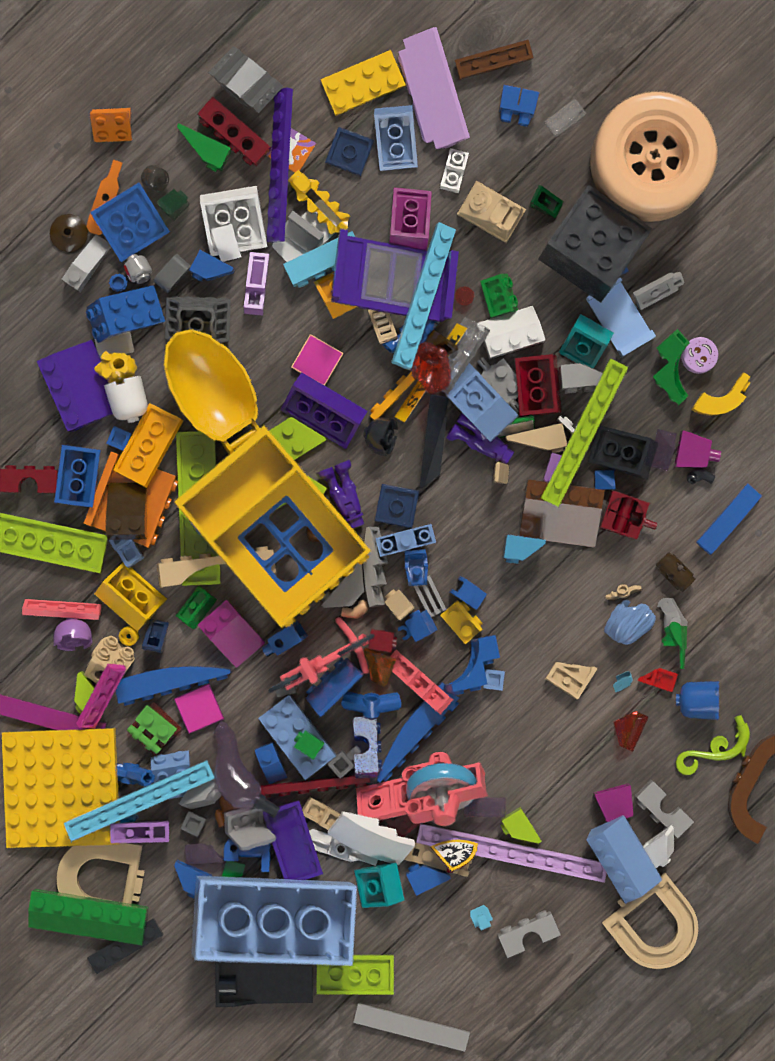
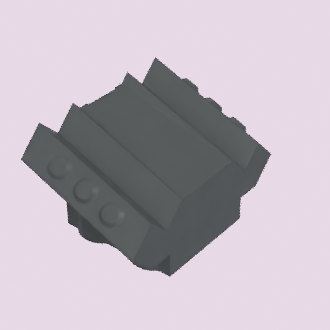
M234 46L208 72L221 85L223 90L247 109L251 108L257 113L283 87L278 80Z
M189 296L167 297L165 339L170 340L177 332L196 330L209 334L219 343L229 341L231 300L224 297L218 299Z

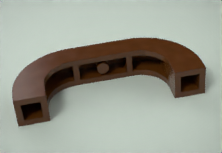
M775 734L759 741L749 756L746 755L741 763L743 768L740 773L737 772L732 780L734 784L728 799V811L734 826L746 838L757 844L767 827L749 815L747 799L768 759L775 754Z

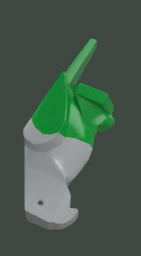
M663 598L658 602L657 606L661 607L664 612L663 626L666 635L662 639L663 646H679L680 669H684L685 650L687 649V620L679 610L674 598Z

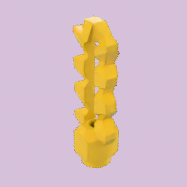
M299 170L288 179L290 185L296 190L297 200L299 202L307 200V211L310 213L317 212L319 224L327 223L330 235L339 233L340 229H348L350 215L338 211L340 206L338 202L328 201L330 197L328 191H317L319 186L317 180L308 179ZM310 189L341 220L337 226L306 195Z

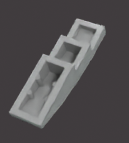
M367 527L364 543L371 550L368 553L370 557L363 562L365 589L369 607L385 605L380 586L387 584L382 566L388 564L387 556L380 557L375 538L381 537L379 527Z

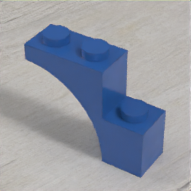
M496 635L471 640L469 663L460 677L444 685L445 693L452 692L453 695L463 694L465 689L470 688V692L481 690L482 685H487L484 665L494 663L493 659L500 658Z

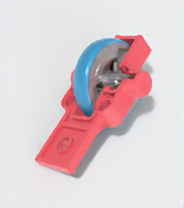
M444 752L431 754L427 763L405 768L402 772V778L356 788L358 815L384 820L407 814L415 824L434 820L440 826L451 825L455 821L458 810L468 806L474 799L488 796L485 785V771L480 762L465 766L452 764L449 755ZM381 799L378 805H373L375 800Z

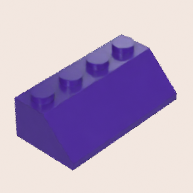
M301 373L293 384L280 410L345 449L368 412L304 373Z

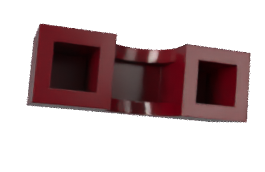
M5 465V469H0V492L21 493L23 481L27 478H33L38 485L37 493H56L59 470H55V466H43V470L36 469V466H24V469H16V465Z

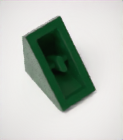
M538 185L529 207L556 219L564 201L542 185Z

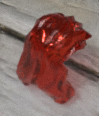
M429 342L421 343L418 346L412 368L410 369L413 379H418L423 385L424 390L429 394L446 390L451 381V367L446 350L441 347L438 348Z

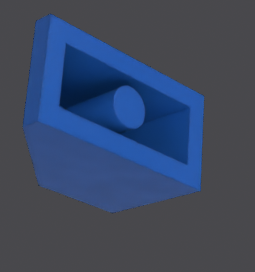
M199 250L189 271L193 273V278L202 282L203 279L210 281L233 274L235 269Z
M274 742L254 750L269 784L287 778Z
M178 859L174 864L183 890L188 892L187 895L195 899L196 876H212V874Z
M418 863L409 867V871L406 872V876L416 896L451 879L448 872L423 864L419 866Z

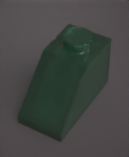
M175 189L156 202L159 208L173 221L190 205L187 201L188 196L181 190L177 192Z

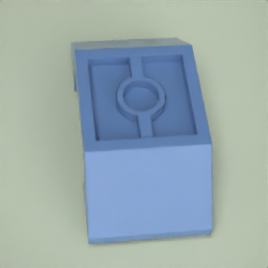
M469 362L441 387L450 400L490 442L519 416Z

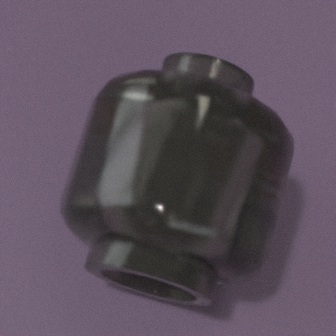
M150 165L143 170L141 183L145 188L153 192H161L169 184V174L161 167Z

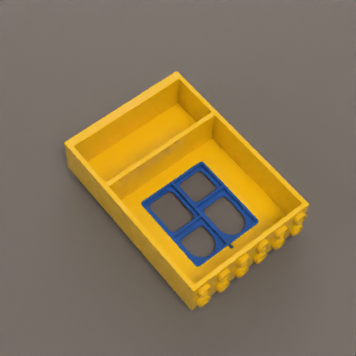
M265 426L174 502L280 627H289L296 621L293 617L298 613L303 615L311 608L309 604L313 600L318 602L325 596L324 591L327 588L332 590L340 583L338 579L342 575L347 577L355 570L353 566L356 563L362 564L370 557L368 553L371 550ZM286 502L299 516V520L285 532H280L269 519V515L282 503ZM259 523H263L281 544V548L267 560H262L245 540V535ZM303 526H307L323 546V553L316 561H307L302 558L289 542V538ZM285 554H289L299 567L298 576L291 582L281 581L271 570V566Z

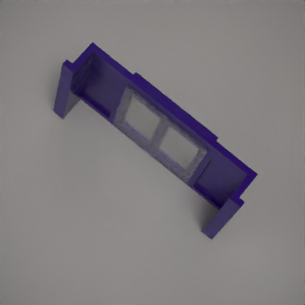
M340 229L331 302L407 316L427 251L348 236V230ZM451 250L448 253L427 320L443 322L447 318H452L458 251Z

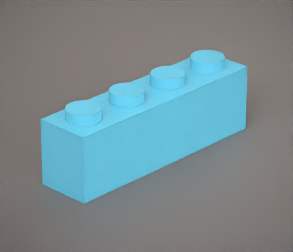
M353 231L348 233V236L355 237ZM338 238L283 264L294 287L297 285L299 288L309 283L308 280L314 277L317 280L324 277L326 271L331 269L334 271Z

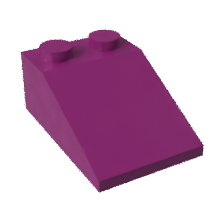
M394 187L389 244L427 251L432 191Z
M229 600L223 602L198 624L199 628L236 668L265 644V641Z

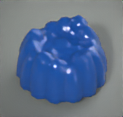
M115 274L109 282L110 288L116 292L125 290L128 283L126 277L121 274Z

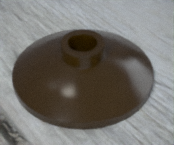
M64 214L57 217L50 227L52 243L56 248L64 252L79 250L88 238V229L85 222L74 214ZM66 229H71L70 235H65Z

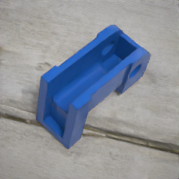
M460 576L458 580L463 582V585L459 591L456 592L451 589L449 592L477 610L487 594Z
M230 838L227 840L224 846V861H239L240 857L262 858L261 872L270 871V843L243 851L239 848L233 850L231 845L236 844Z

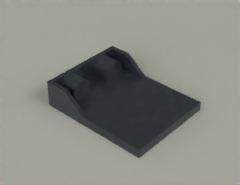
M215 961L216 1007H238L251 1004L313 1003V964Z

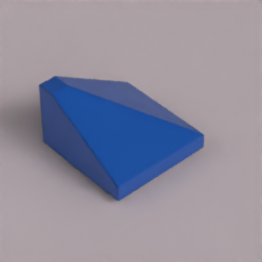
M595 470V489L614 490V470Z

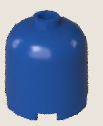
M719 681L685 683L681 687L680 694H676V706H680L681 713L687 718L719 720Z

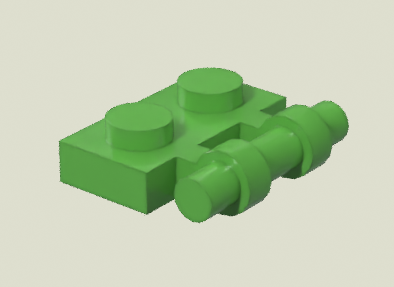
M146 705L135 719L140 724V727L136 729L133 725H130L127 729L132 734V738L138 739L146 746L145 748L148 751L152 750L156 755L161 750L156 745L157 741L160 740L166 744L177 730L174 725L149 705ZM145 729L154 735L151 740L142 733Z

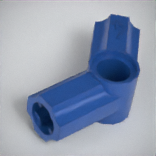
M346 691L343 695L342 706L344 709L362 712L364 717L376 718L380 713L399 710L401 708V700L397 692L384 695L375 693L361 695Z
M117 763L118 781L121 783L149 786L154 782L155 775H153L152 770L141 768L138 764Z

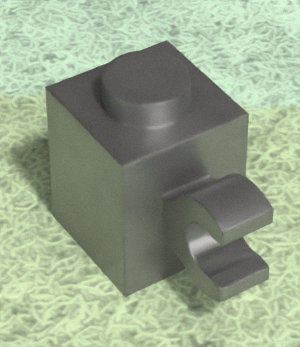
M357 745L347 754L341 750L336 757L328 762V765L339 778H342L355 766L352 760L361 753V750Z

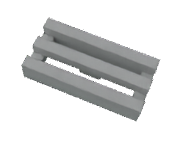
M429 575L427 576V581L441 606L440 609L437 608L426 585H422L434 609L432 613L419 587L414 586L425 610L427 609L430 616L433 617L447 609Z

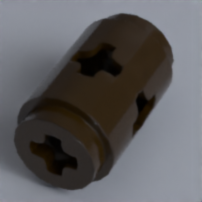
M668 552L656 564L657 570L681 592L685 591L696 580L693 576L694 574L675 554L672 555ZM682 565L683 569L679 570L678 566ZM673 574V580L669 579L668 575Z

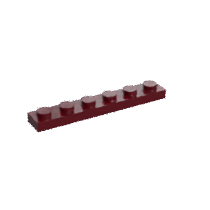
M364 773L347 775L342 778L330 777L255 786L254 790L255 794H263L266 798H270L271 794L279 793V796L291 795L290 792L298 791V794H305L310 792L309 789H317V792L328 791V787L336 786V789H346L351 784H355V787H364L370 782V774Z

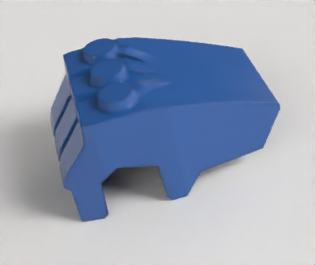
M425 549L405 551V570L409 586L427 585L428 562Z

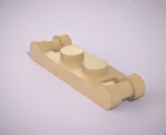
M415 842V847L404 858L407 861L447 871L446 865L429 845ZM414 848L419 849L418 856L412 855ZM472 860L453 873L468 877L469 864H472Z

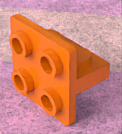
M131 108L94 109L90 111L94 142L132 141Z

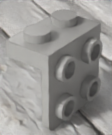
M254 805L224 813L225 833L243 851L251 850L261 845H268L275 841V835L263 824V810H257L253 807Z

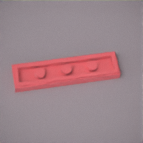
M25 599L22 615L99 620L102 604Z

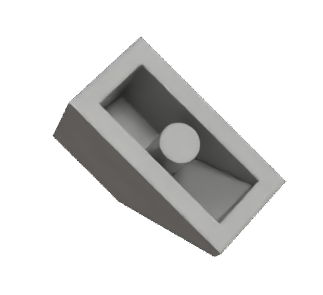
M212 779L187 790L179 804L189 809L214 804L221 797L225 787L215 779Z

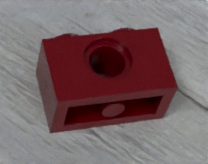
M371 628L370 634H374L375 637L369 640L368 649L391 652L392 648H396L397 637L394 636V632Z

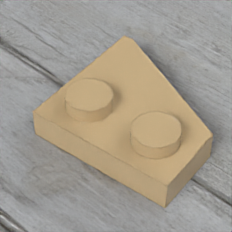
M556 662L545 679L578 700L597 668Z

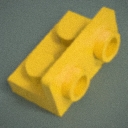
M457 600L440 616L466 644L483 630L481 628L483 623L476 615L472 617L468 613L470 608L464 601L460 603Z

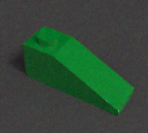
M178 123V130L202 161L207 164L206 168L214 172L217 170L223 171L232 152L231 148Z

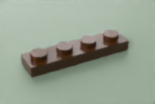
M524 40L456 59L455 65L461 80L533 60L534 57L529 40Z

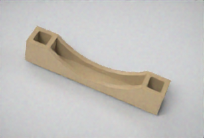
M268 546L257 547V551H255L262 560H267L274 554L273 550H268ZM211 553L200 554L199 559H192V556L180 557L181 561L173 562V558L161 559V563L157 564L159 587L181 585L190 575L202 568L226 563L220 556L211 557ZM275 564L271 566L273 573H276Z

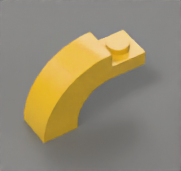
M742 373L730 392L723 397H712L703 392L691 410L702 415L716 416L735 409L746 398L740 392H745L748 388L750 376Z

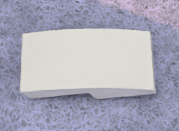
M450 148L440 189L459 193L469 153Z

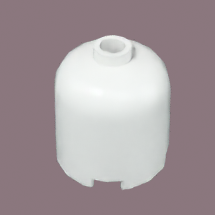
M141 376L123 379V384L116 385V382L104 385L112 413L117 419L127 420L128 423L139 421V416L147 411L148 405Z

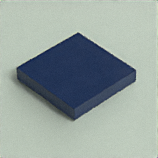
M338 127L325 164L361 177L374 140Z
M382 484L375 522L412 528L419 491Z

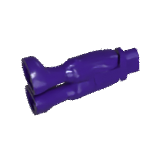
M462 412L456 422L473 431L475 436L466 432L459 425L454 424L446 438L451 441L460 439L466 442L471 450H476L490 458L496 459L497 462L500 460L507 464L514 451L508 448V444H505L499 437L490 442Z
M347 460L334 466L342 482V487L338 485L332 467L316 473L319 479L325 480L329 485L330 497L334 500L339 512L352 529L363 525V513L361 512L356 486L349 477V469L352 467L351 461Z

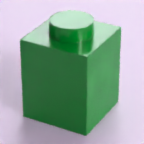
M306 729L303 733L299 731L293 740L296 742L294 747L313 760L325 743Z

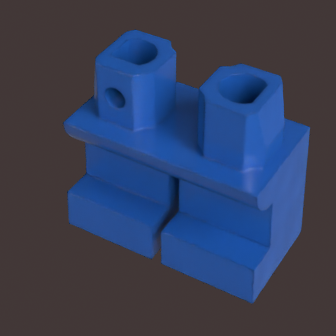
M504 85L499 109L501 111V121L510 123L512 114L520 115L518 125L528 127L535 112L539 92L522 89L520 102L517 105L521 88Z

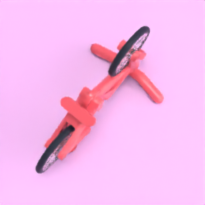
M337 617L335 622L347 636L350 643L324 658L317 656L310 661L307 658H302L300 660L301 665L280 676L282 682L269 688L268 692L272 693L283 686L286 690H289L308 679L311 683H315L318 681L317 674L328 669L326 665L352 650H355L362 672L368 674L369 667L361 645L366 646L369 644V640L375 637L374 634L368 636L361 634L358 636V640L341 617Z

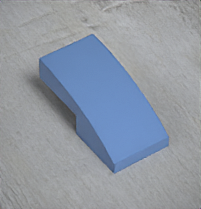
M109 540L127 568H130L144 558L134 540Z

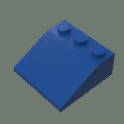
M341 657L334 664L336 668L331 673L327 671L320 678L322 682L317 687L313 684L306 691L308 694L306 697L307 701L320 717L363 676L361 670L348 657L345 659Z

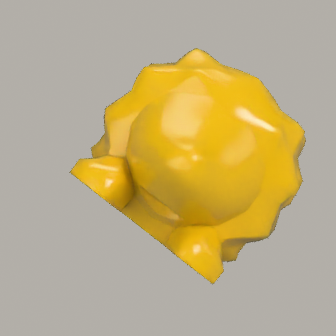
M107 351L102 354V361L94 367L95 372L108 380V383L116 382V385L123 384V379L134 377L137 370L135 360L130 355L118 352L109 354Z

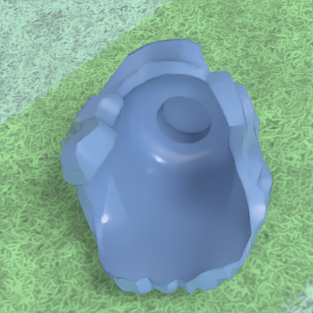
M623 600L611 613L604 632L618 643L628 645L635 642L652 629L656 620V616L646 604L628 607L630 601Z

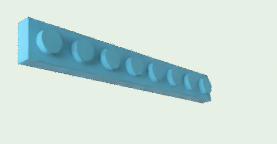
M440 222L436 224L391 362L407 370L412 368L456 229Z
M206 760L64 822V826L70 840L73 841L215 779Z

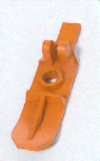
M113 159L108 176L100 183L91 211L107 202L103 200L104 194L109 195V200L117 196L119 191L118 176L123 164L122 162ZM90 213L86 225L89 232L97 235L102 234L103 232Z

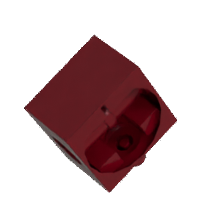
M613 490L610 492L599 528L637 540L643 526L655 530L658 524L646 519L650 503Z

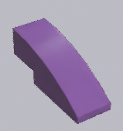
M250 252L244 314L263 316L269 254Z

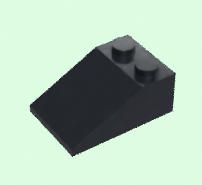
M599 425L588 462L647 480L659 443L649 437Z

